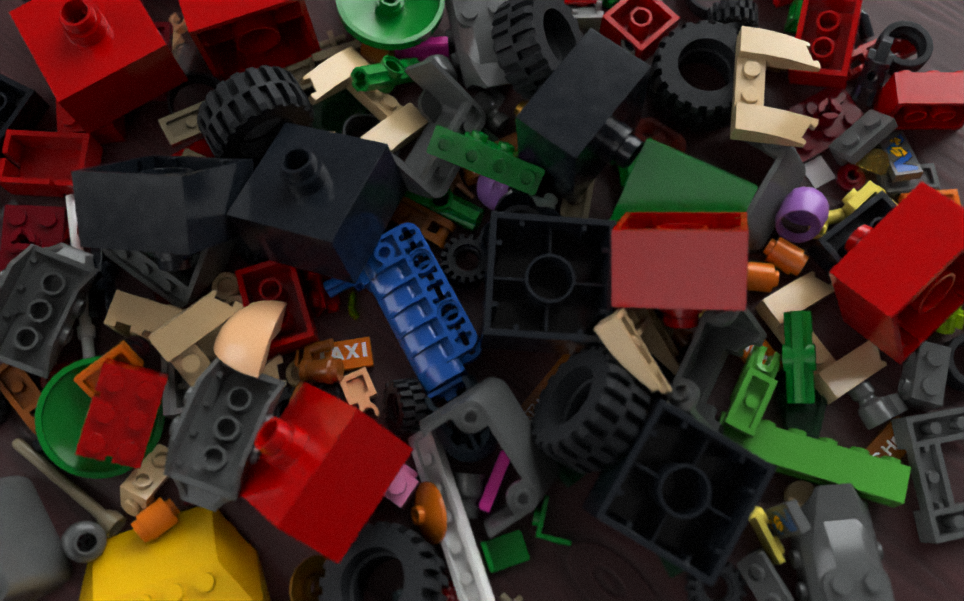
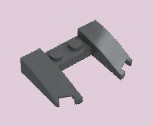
M964 406L891 419L897 449L906 450L909 466L911 467L912 479L920 510L913 511L920 542L937 544L964 538V501L954 502L940 443L964 439Z

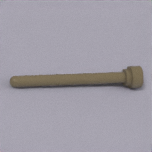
M21 438L13 440L12 447L97 519L96 523L104 529L108 538L116 535L124 527L127 519L120 512L103 508Z

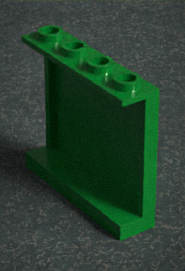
M648 138L610 220H615L617 224L625 212H746L758 187L749 181Z

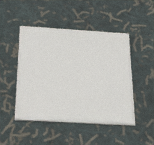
M821 155L804 164L806 168L805 175L815 189L836 178Z

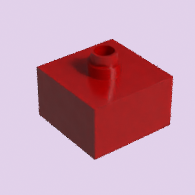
M31 0L9 12L58 103L87 134L188 80L141 0Z
M178 0L191 38L213 76L220 81H226L231 78L230 75L236 72L242 73L246 68L250 67L259 68L260 65L273 67L274 65L285 68L312 57V54L321 51L304 0Z
M921 181L874 228L867 224L858 227L845 244L847 254L829 271L843 321L901 365L964 304V207Z
M625 212L612 229V307L659 308V311L663 313L665 326L681 329L698 326L699 313L703 312V310L746 311L747 212Z
M304 382L279 418L273 417L269 419L257 433L254 446L262 454L258 463L251 465L239 494L278 529L339 564L414 449L359 409Z

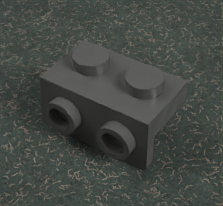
M870 109L828 146L837 165L844 166L847 162L855 165L898 127L897 122L893 117Z
M762 546L751 551L736 563L758 601H795Z

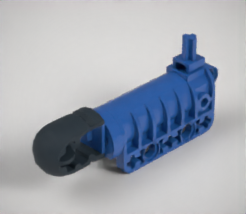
M406 222L382 234L355 284L331 278L323 283L324 289L330 298L351 287H354L358 292L367 288L370 293H373L427 395L423 400L424 404L427 405V409L424 410L427 415L439 409L436 405L437 402L444 398L448 402L458 397L456 392L466 387L467 391L478 384L475 376L469 374L465 366L481 357L483 353V348H480L481 340L420 229L415 224ZM405 231H409L411 234L416 232L411 238L401 242ZM415 244H416L417 247H419V248H416V249L412 250V246L415 245ZM420 255L425 259L421 264L417 258ZM430 273H432L434 279L431 281H429L426 276ZM440 284L439 287L446 298L442 301L439 300L433 288ZM450 305L451 308L455 306L457 307V309H452L447 312L445 307ZM458 315L454 320L449 321L452 316ZM464 319V324H460V326H461L460 329L456 330L455 328H453V329H450V328H449V327L457 326V325H458L459 323H461L462 320ZM466 334L470 344L465 346L459 336ZM475 350L474 354H469L471 351ZM452 419L451 425H452V426H457V425L455 424V422L453 421V419ZM446 422L434 429L449 455L463 462L472 463L486 458L495 450L498 444L496 437L488 426H486L487 430L481 429L476 433L461 431L459 436L456 431L447 426ZM457 438H459L461 442L460 445H458V443L455 441Z

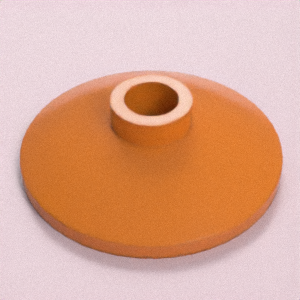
M425 481L421 482L416 489L414 506L411 508V518L413 523L418 526L423 538L428 543L435 545L441 543L445 537L447 514L440 491L435 484Z

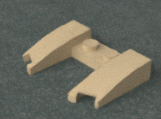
M741 27L736 38L730 139L803 148L806 144V141L802 138L808 128L814 131L819 119L764 106L766 67L819 72L820 63L819 61H813L808 51L810 47L809 42L766 29Z
M352 46L333 55L302 77L301 85L311 82L315 93H311L308 97L312 105L347 89L381 121L360 138L386 143L392 153L419 137L428 123L411 102L402 107L389 93H383L379 90L357 92L354 89L350 75L355 67L371 64Z
M811 271L763 299L755 307V310L783 345L785 344L784 312L806 311L835 291L832 283L827 284L815 277V272ZM812 332V339L816 348L814 384L827 404L835 401L887 365L886 361H881L878 347L869 340L836 361L815 333Z
M215 289L153 331L148 337L167 362L170 361L189 386L193 387L197 378L213 362L197 341L243 308V304L238 300H235L233 305L230 306L216 299L215 296L218 291ZM278 353L268 360L262 373L279 379L277 365L283 363L282 355Z
M615 307L617 310L611 316L602 320L594 330L614 357L653 392L659 390L664 395L671 392L672 388L650 352L674 375L680 367V363L675 358L680 355V352L653 308Z

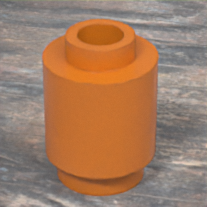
M781 236L777 241L771 238L762 252L767 255L764 261L774 264L777 269L787 275L791 273L797 276L809 259V256L804 254L805 250Z
M747 261V291L770 293L773 287L778 286L779 271L775 270L774 264Z
M160 497L135 516L136 520L130 525L145 543L151 539L155 541L179 522L176 516L181 512L170 498L164 502Z

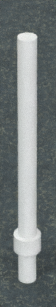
M69 194L65 198L70 244L72 247L84 251L83 247H80L74 194ZM88 295L85 299L87 302L85 311L79 317V326L77 327L78 340H81L83 359L95 357L94 338H96L95 325H92L89 316Z

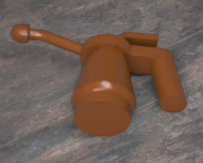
M333 338L305 345L303 354L300 350H296L294 364L298 368L300 381L290 397L289 403L304 382L311 383L313 381L332 385L343 380L344 365L341 358L330 356L313 361L314 354L334 349Z

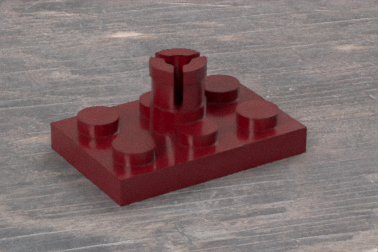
M826 88L786 110L819 119L814 131L808 128L802 138L806 141V144L803 148L795 147L804 164L829 151L828 146L864 115L848 92L840 88Z
M5 205L0 246V272L5 270L8 263L31 243L39 247H50L60 242L65 243L67 208L59 206Z

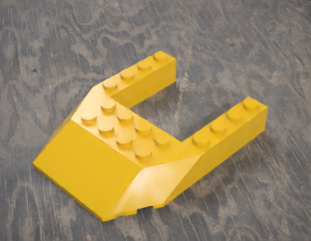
M200 506L179 513L176 516L179 522L155 541L151 539L145 543L134 529L107 538L103 553L97 559L87 563L79 601H271L257 550L241 536L234 525L222 515L219 509L214 512Z

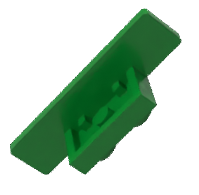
M440 125L435 127L426 150L428 154L534 196L536 194L545 169L519 158L518 152L514 151L515 146L504 141H499L498 144L487 140L488 135L477 130H472L471 133L465 131V134L462 135Z

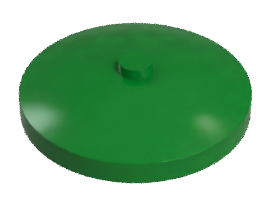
M335 0V4L342 25L358 41L377 49L403 50L421 44L437 30L442 21L445 0Z
M101 356L81 359L64 367L55 374L44 387L35 410L37 438L49 459L61 469L71 474L93 479L114 477L133 469V467L111 463L113 456L107 455L105 461L75 455L92 399L73 379ZM161 398L143 460L154 450L164 429L163 398Z

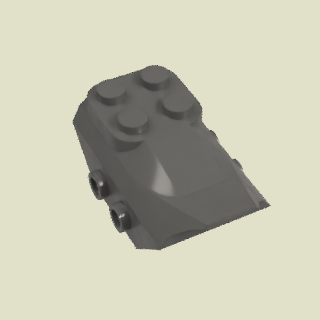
M445 0L449 29L445 30L446 36H448L449 46H453L455 53H451L454 69H459L465 89L476 87L488 89L511 84L507 82L503 69H500L497 61L499 60L493 49L494 39L491 38L492 20L498 7L508 0Z
M62 242L50 247H39L31 243L8 263L5 270L0 272V362L45 379L48 378L64 345H67L72 338V326L76 317H81L87 305L85 299L99 272V269L94 267L93 254Z
M216 357L197 378L194 387L190 386L184 396L183 403L185 407L181 416H176L170 427V434L172 435L169 440L164 475L172 478L177 485L181 500L214 512L228 501L237 500L251 465H256L262 454L254 446L256 435L269 419L276 417L273 416V413L286 385L285 381L263 373L258 378L246 375L229 367Z
M852 483L814 487L809 499L800 507L811 529L803 534L792 536L791 550H789L790 565L793 569H796L798 582L795 584L798 600L895 601L890 579L883 569V549L876 540L868 502L858 495Z

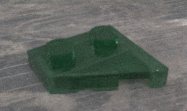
M780 366L775 380L778 381L775 391L784 430H788V428L800 429L807 433L806 436L819 439L828 400L823 394L820 395L815 388V404H787L786 372Z

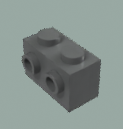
M925 341L903 362L902 375L898 383V393L907 407L927 412L943 405L952 348Z

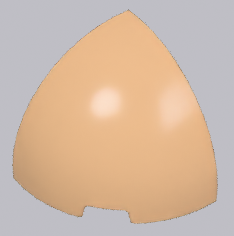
M275 300L257 301L235 312L224 322L216 336L213 346L216 356L229 367L258 378L265 369L271 341L281 331L287 303Z

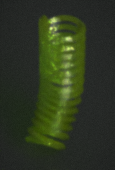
M351 291V293H348L347 309L352 319L356 320L360 314L355 308L356 293Z

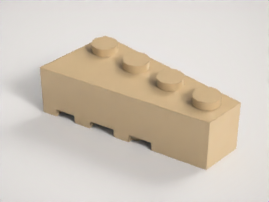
M116 290L103 324L125 338L137 335L145 338L150 345H153L148 339L149 335L184 309L170 304L164 305L148 298ZM224 322L197 341L212 361L217 357L213 350L214 342Z

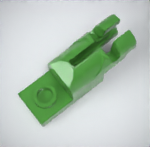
M752 346L729 400L731 403L722 421V424L749 438L754 436L778 383L775 377L779 370L782 356L775 352L773 356H768L765 364H763L762 361L768 348L765 346Z

